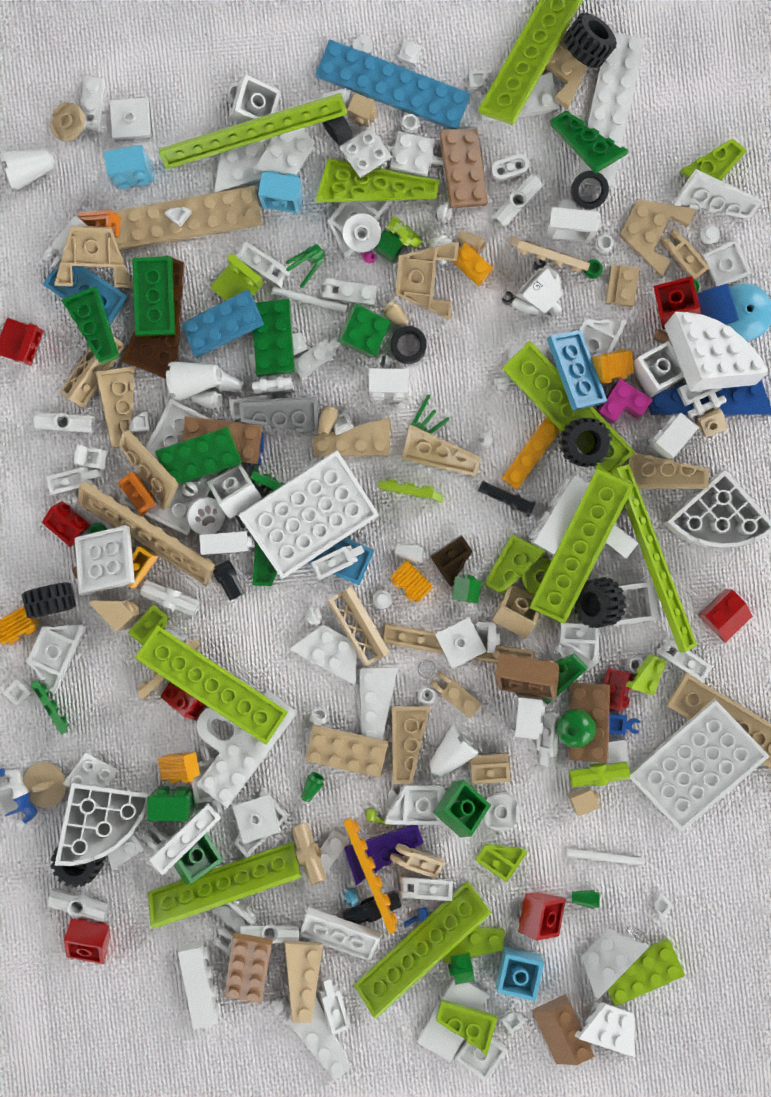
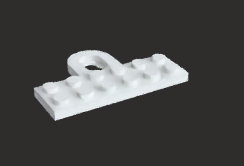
M269 690L264 693V696L288 711L267 745L211 708L205 709L198 718L197 730L200 737L220 753L196 785L226 808H228L298 713ZM219 719L231 723L234 728L233 736L228 740L219 739L211 727L213 720Z

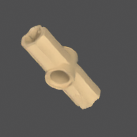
M308 823L295 826L291 830L298 848L296 855L299 863L304 866L309 885L311 886L326 880L327 878L320 860L321 850L313 840Z

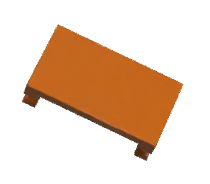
M110 210L78 213V217L88 226L112 227L115 238L120 236L121 216Z
M131 471L118 482L119 487L124 491L141 516L159 504L136 472Z

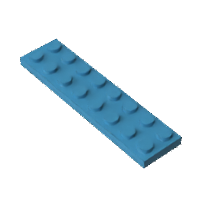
M330 39L316 72V78L346 88L451 130L459 128L471 93Z

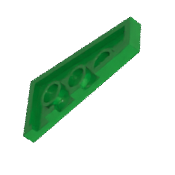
M564 111L550 120V126L595 174L627 155L628 149L615 145L614 140L609 137L607 139L599 134L598 130L585 126L584 121L568 111Z
M94 286L62 299L63 305L67 308L79 331L85 337L98 362L103 365L120 358L99 288Z

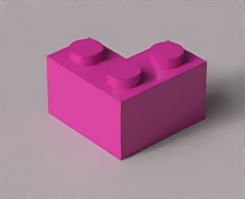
M619 379L606 396L607 402L601 404L597 412L610 425L617 421L622 411L638 419L643 416L653 399Z

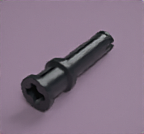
M484 480L478 489V492L509 505L511 510L514 511L516 509L525 513L526 517L531 515L536 504L535 501L530 502L522 498L520 494L513 495Z

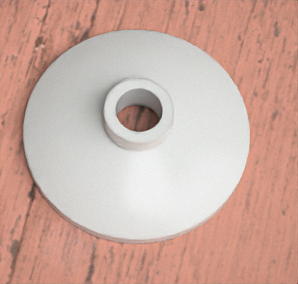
M364 213L355 214L345 222L343 239L346 245L353 251L368 252L379 243L381 228L378 221L371 215ZM361 232L366 234L364 238H360L358 235Z

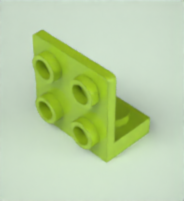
M231 253L227 258L229 262L228 267L211 285V289L225 301L247 289L254 296L264 284L262 278Z

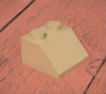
M512 584L504 592L491 621L526 639L536 625L539 612L529 608L535 595Z
M101 599L93 600L89 603L115 632L126 630L142 614L139 611L140 607L134 601L130 602V600Z

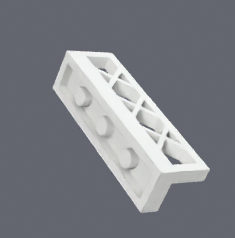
M209 804L204 805L145 862L149 866L152 865L162 876L221 817Z

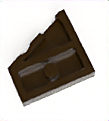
M460 535L430 555V558L448 585L452 587L455 577L462 571L464 563L469 559L473 551L464 537Z

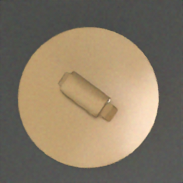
M36 763L29 767L23 776V783L30 793V801L39 807L47 808L58 804L63 799L67 786L63 785L66 779L63 772L52 763Z

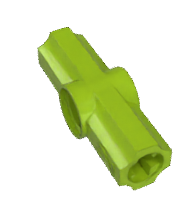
M626 761L611 764L595 763L586 768L569 770V780L572 788L587 785L604 786L608 785L609 782L630 779V770Z

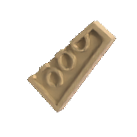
M513 235L510 236L509 243L518 248L517 252L528 255L531 252L535 254L537 259L545 261L546 258L553 260V264L562 267L563 264L570 265L569 269L580 272L581 269L588 271L590 263L562 252L558 253L548 247H540V245L527 240L524 242Z
M135 366L97 371L95 373L111 449L119 447L122 433L129 430L132 421Z
M390 417L353 426V429L336 435L334 431L330 432L329 436H314L313 456H328L335 450H338L341 456H390Z
M409 425L402 459L476 477L481 457Z
M129 430L123 432L119 447L132 466L136 465L138 467L140 478L143 481L146 480L151 486L149 491L153 497L157 496L161 501L159 506L162 510L169 508L179 484L165 470L163 465L153 457L151 452L141 444L136 436Z
M636 452L629 457V465L638 489L709 488V468L679 463Z
M392 706L393 784H412L431 706Z
M284 941L291 1020L293 1023H312L323 945L321 942Z

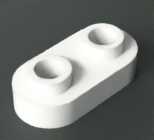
M522 154L498 160L492 166L491 175L499 182L522 176L528 170L529 161ZM519 164L522 168L517 169L515 165ZM502 170L504 174L500 175L497 171Z

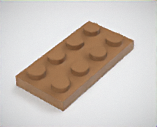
M477 129L441 130L439 138L450 208L486 206L488 199Z
M185 416L182 441L229 426L242 463L258 464L262 425Z
M573 682L570 684V709H581L588 712L596 723V733L594 739L588 745L582 748L569 747L568 760L608 763L610 685Z
M234 932L224 997L262 1004L273 939Z

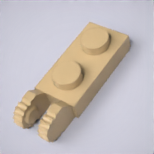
M676 229L670 232L673 240L678 243L676 247L667 237L661 239L665 249L670 251V255L688 276H693V278L697 279L709 269V266L688 240L684 239Z
M439 671L437 675L448 683L447 686L443 689L433 680L429 684L468 718H471L482 703L453 679H449Z
M400 843L397 844L396 850L406 855V857L403 858L396 853H392L390 856L392 862L408 870L435 879L445 864L442 858L414 848L410 849L408 846Z

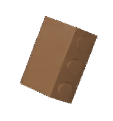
M510 653L506 655L500 654L495 673L499 690L556 700L559 679L558 663L552 660L540 661L528 656L521 658Z
M566 994L531 1010L556 1064L578 1065L595 1057L589 1042L575 1037L578 1030L582 1032L583 1029Z

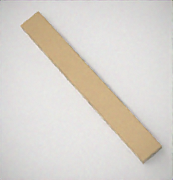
M385 623L382 637L384 643L444 654L435 636V632ZM482 641L487 651V642ZM499 644L496 645L495 653L485 652L473 659L498 664L500 654L506 655L510 653L521 658L527 656L534 658L536 651Z

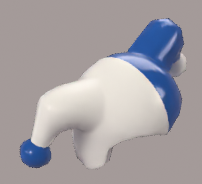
M0 768V777L4 775L10 777L9 783L0 787V801L5 817L19 812L24 813V818L16 823L17 828H24L25 824L32 820L38 811L30 801V793L23 783L21 772L17 769L5 770Z

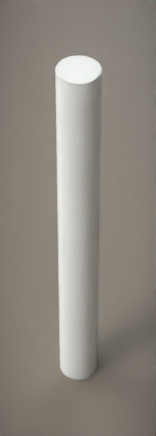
M275 286L272 290V294L343 313L347 311V305Z
M566 849V856L641 866L644 864V859L641 857Z

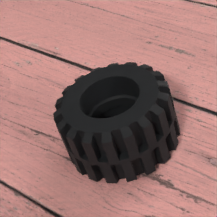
M581 13L564 35V42L570 53L579 62L591 68L601 67L617 45L616 37L609 26L600 18L589 13Z
M578 418L577 420H572L569 425L566 424L565 430L561 431L562 439H559V444H561L560 451L564 453L563 457L572 464L582 467L597 466V463L605 461L604 457L609 456L608 449H612L610 441L613 440L609 436L610 430L606 429V425L597 419ZM583 431H590L595 440L593 449L587 454L580 453L576 446L577 437Z
M602 577L587 580L574 605L576 608L574 610L575 614H578V619L583 621L585 626L588 625L589 628H600L616 624L622 619L621 616L625 614L624 608H626V603H624V600H626L625 595L623 596V589L619 588V584L613 582L611 578Z
M68 582L31 589L21 594L27 618L51 615L76 607L72 585Z
M58 847L55 848L53 851L54 855L51 856V861H53L51 869H55L53 872L54 877L58 876L59 879L57 881L60 883L64 881V885L67 887L72 884V888H77L79 885L82 887L90 883L103 868V861L105 860L104 856L87 863L86 868L80 869L74 865L55 866Z

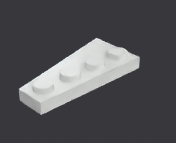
M552 71L540 77L518 117L557 111ZM481 114L482 123L496 121V119Z

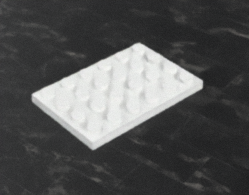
M170 399L146 449L158 461L155 453L157 449L182 441L185 416L210 418ZM136 466L134 472L139 474L138 467ZM221 471L190 480L198 486V493L194 497L185 496L182 492L184 483L179 484L169 508L162 510L159 506L161 501L155 496L159 504L145 515L189 536L192 530L186 519L189 506L197 498L209 496L211 489L207 482L217 477ZM144 480V484L150 490L151 486L148 484L146 480ZM186 485L185 488L192 493L194 490ZM123 492L119 502L137 510Z
M335 450L238 514V516L283 579L379 516L338 450Z
M714 698L630 772V779L683 832L770 756Z

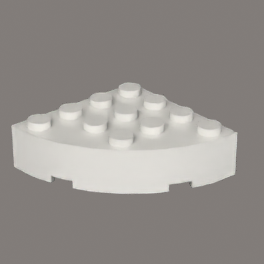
M675 312L664 325L690 391L756 385L768 373L764 361L754 348L730 326L713 318L690 312Z
M726 470L717 472L709 480L708 489H698L662 522L672 533L685 541L711 548L738 547L760 540L771 533V520Z
M72 783L55 866H73L89 863L117 849L132 835L140 824L147 810V799L150 794Z

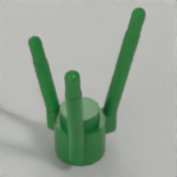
M318 244L310 246L305 251L286 261V264L296 261L287 267L286 271L292 270L307 259L311 264L315 262L316 264L300 285L303 288L317 268L324 263L322 258L325 257V253Z
M429 394L410 424L425 432L427 430L425 425L436 413L434 409L422 423L418 422L430 399ZM445 418L443 421L439 422L433 428L428 430L427 433L432 434L434 431H436L438 428H440L446 422H448L450 418Z

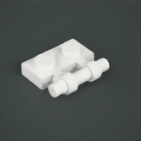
M282 376L274 380L259 379V382H252V388L256 396L294 392V384L291 381V377L283 378Z
M686 384L677 389L684 406L692 403L694 409L688 411L690 418L700 417L710 409L715 410L721 404L726 403L725 396L717 397L715 393L722 390V388L690 391ZM708 396L709 402L702 405L700 399Z

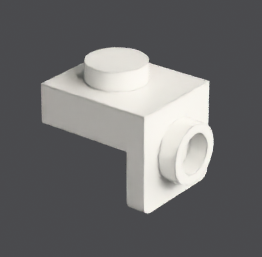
M77 445L73 463L83 467L104 470L108 451Z
M487 621L477 622L476 631L478 635L487 637V653H495L496 645L500 644V634H496V623Z

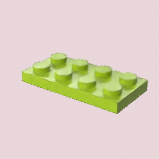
M666 938L650 945L607 990L615 1007L685 976L670 940Z

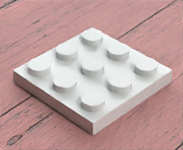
M124 525L75 538L79 594L85 595L135 583L129 526Z

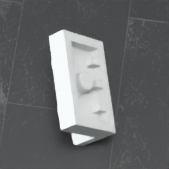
M241 899L218 906L212 910L214 914L237 933L240 931V926L253 925L257 918L256 912L250 906H245L241 903Z

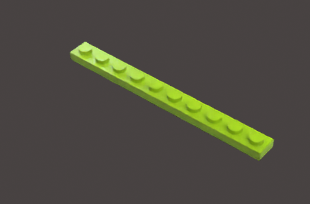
M337 93L159 148L158 153L166 169L347 115V109L342 94Z
M630 465L618 467L611 470L612 474L634 484L624 506L674 636L675 643L680 653L686 652L696 647L697 643Z

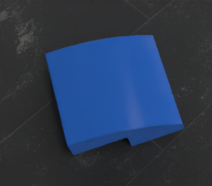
M728 283L697 293L701 315L713 318L725 325L739 321Z

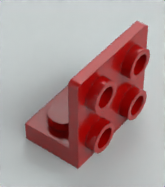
M7 318L0 335V356L32 366L44 331L31 323L27 325Z
M171 682L168 683L160 696L182 717L195 721L198 720L200 714L206 708L205 704Z

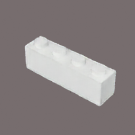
M204 941L181 945L178 955L193 1029L215 1025L219 1016H221L220 1004L216 1003L217 988L212 983L213 968L208 963L210 958L209 948L205 947Z

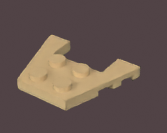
M563 36L546 69L550 72L552 71L553 75L566 84L555 95V101L568 110L588 66L579 62L570 53Z
M637 200L619 236L635 253L637 252L644 259L648 266L650 265L656 271L655 273L658 276L662 277L670 259L653 250L669 219L687 227L696 209Z
M71 226L55 280V286H73L72 266L114 267L115 287L132 288V281L112 227Z
M459 242L399 255L395 295L420 305L446 319H451L453 301L433 299L437 259L457 261Z

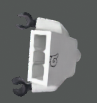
M539 259L542 265H538L534 261L533 268L536 272L515 294L516 298H513V294L507 291L506 295L510 296L511 299L505 300L502 298V302L505 305L512 304L513 307L525 313L536 315L538 313L545 314L549 311L552 316H555L562 310L557 303V300L562 296L560 277L552 267L545 265L546 261Z

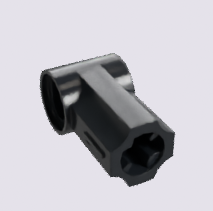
M230 560L214 568L213 575L217 582L221 583L230 601L245 594Z

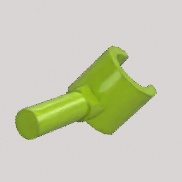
M373 808L366 809L365 816L368 821H376L387 827L390 826V824L384 823V819L376 816L377 810Z

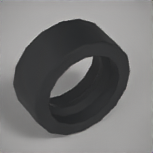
M344 116L322 122L330 137L339 146L353 137L352 130Z
M593 171L582 172L574 179L571 185V195L574 202L585 209H594L601 206L609 194L608 181L599 172L596 174ZM587 178H594L601 185L599 197L591 202L582 200L579 195V186Z
M404 326L393 334L391 352L397 361L403 364H413L418 362L425 354L427 340L420 329L414 326ZM412 334L419 340L420 348L415 355L405 356L399 352L397 343L403 335Z

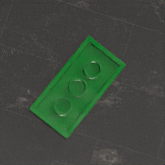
M172 257L132 258L135 335H175Z
M281 299L257 302L256 306L264 323L263 326L253 330L257 377L295 373L290 300Z
M229 426L155 451L159 463L175 478L178 484L242 463Z

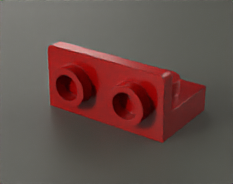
M63 501L51 506L41 522L69 547L74 546L75 538L80 537L90 527V524L82 516L78 515Z
M610 667L607 668L603 684L610 685V708L618 711H624L625 708H628L630 703L628 695L631 688L626 687V683L634 681V674Z

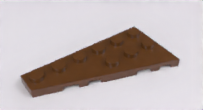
M172 258L175 335L136 336L134 330L122 359L127 364L166 379V371H170L168 364L174 361L178 362L185 264L175 258Z

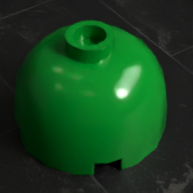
M570 709L558 719L556 725L557 736L568 747L582 748L594 739L596 723L588 712L581 709Z

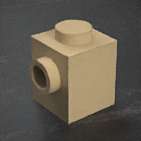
M355 93L347 109V116L356 125L369 127L370 122H374L378 114L376 102Z
M720 408L710 409L700 417L695 416L697 422H694V424L699 427L697 432H701L705 437L728 429L723 411Z
M589 786L567 794L578 817L600 808L598 805L600 801L598 793Z

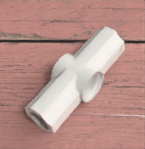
M530 175L492 216L493 221L499 228L505 229L543 187V184L536 176ZM519 199L522 204L516 205L513 200Z
M35 412L33 416L35 429L94 433L96 422L94 416ZM67 418V425L65 427H62V420Z
M150 580L145 581L140 594L150 600L159 602L163 607L171 610L176 609L193 617L196 615L201 602L198 599L182 594L181 591L175 588L165 587Z
M55 888L52 890L47 902L48 907L66 911L73 917L84 916L101 922L105 921L109 911L108 903L90 899L85 894L80 893L76 895ZM75 902H79L82 908H78Z
M271 924L266 926H240L239 931L241 934L265 938L264 932L271 930L274 933L272 944H284V941L299 940L298 926H274Z

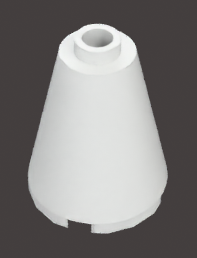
M46 149L0 152V163L13 192L53 170V165L56 164L52 152L48 153Z
M174 361L168 364L170 371H166L169 392L174 393L176 397L173 398L178 401L217 386L223 380L222 369L217 365Z
M453 724L429 763L430 771L435 776H445L479 755L482 751L477 740L473 742L470 738L472 734L459 724Z

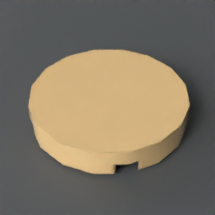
M64 102L54 110L52 114L53 121H50L52 134L63 142H71L81 134L85 124V116L82 109L74 103Z

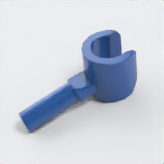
M427 908L417 909V916L403 922L404 926L406 927L417 921H424L428 917Z

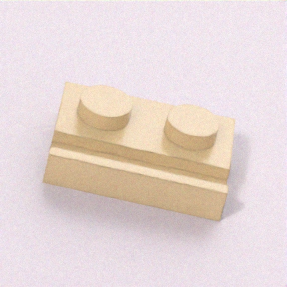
M615 264L610 266L606 304L611 303L626 307L634 306L639 268L622 265L616 266Z
M508 752L480 754L470 760L472 785L511 782Z

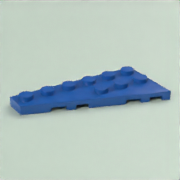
M762 379L756 385L722 388V390L715 392L717 397L725 396L726 403L721 404L719 407L724 415H771V406ZM687 383L664 390L651 397L653 400L648 406L650 414L677 415L682 413L688 415V411L694 409L692 403L684 406L677 391L678 388ZM708 396L700 399L702 405L709 402Z

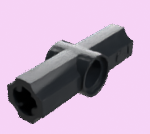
M397 891L388 892L387 895L391 902V905H389L390 911L402 907ZM374 896L364 899L355 907L342 911L344 920L356 924L366 921L374 922L382 918Z

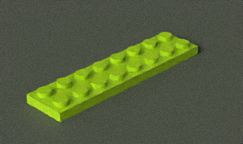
M539 0L478 108L479 114L510 125L515 124L583 0Z
M528 341L501 368L560 431H564L566 424L569 425L570 421L577 420L578 418L597 419L606 425L605 428L611 432L609 436L613 440L610 441L612 449H608L609 456L604 457L605 461L597 463V466H594L595 468L612 474L611 470L620 467L635 452L593 407L572 410L558 370L531 341ZM583 431L578 435L576 446L582 454H587L594 447L595 440L590 431Z
M596 468L529 608L563 624L566 623L634 487L633 483Z
M158 625L135 657L136 660L265 745L268 744L288 711Z
M292 841L249 856L248 858L246 857L214 868L189 885H185L183 880L148 891L151 928L155 929L301 878L295 843Z
M466 881L452 894V901L442 903L354 984L373 1018L377 1019L492 913L470 882Z

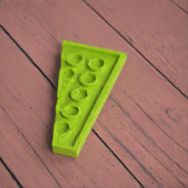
M328 158L316 196V202L436 199L440 180L381 168H375L360 178L349 162Z

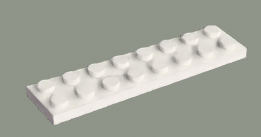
M613 32L617 45L602 66L599 67L587 127L595 128L601 136L606 139L608 137L615 141V145L621 148L645 39ZM579 158L576 177L582 172L592 171L581 158ZM619 160L599 171L607 179L609 189H612ZM587 178L582 182L601 187L600 183L594 178Z

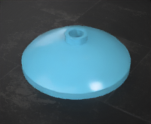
M738 284L731 287L730 290L739 321L730 323L727 326H730L746 341L758 338L771 325L770 297L764 290L752 284ZM747 306L751 307V312L747 311Z

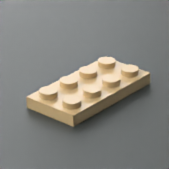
M313 725L305 762L380 778L388 741Z

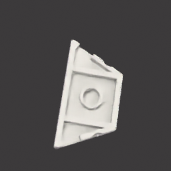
M304 128L275 136L255 166L254 173L260 174V172L275 171L280 175H298L314 149L315 144Z
M259 141L220 153L215 193L237 189L261 180L262 172L260 174L254 173L255 166L266 150Z
M392 200L342 202L330 217L328 224L346 260L349 259L354 251L346 245L343 239L345 222L351 216L360 213L371 215L379 221L392 204ZM361 232L358 236L364 238L366 234Z
M584 320L579 330L583 333L591 357L612 352L627 323L626 320Z
M87 625L43 626L27 663L37 672V676L42 681L44 680L51 693H57Z
M323 624L290 648L291 651L355 685L357 652L347 636Z
M404 784L386 815L384 823L395 825H446L433 813L446 793L443 786Z
M607 929L581 956L595 997L599 999L648 949L649 945L646 943L642 944L632 940L631 937L620 935L616 931Z
M600 1002L594 1013L587 1018L586 1022L588 1024L582 1032L578 1030L575 1037L634 1057V1014Z

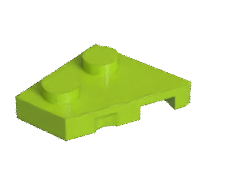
M153 603L128 631V634L141 645H144L157 625L165 630L169 615Z
M649 654L644 663L636 670L637 677L633 682L628 681L626 687L654 696L661 674L664 671L666 660Z
M485 843L475 857V861L505 882H508L528 851L525 848Z

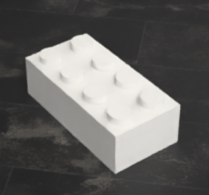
M575 475L570 478L567 477L566 480L563 479L558 487L560 490L559 494L552 497L548 504L551 507L541 515L538 521L540 522L539 527L534 528L528 537L531 539L530 544L544 550L547 555L555 554L586 491L587 482Z

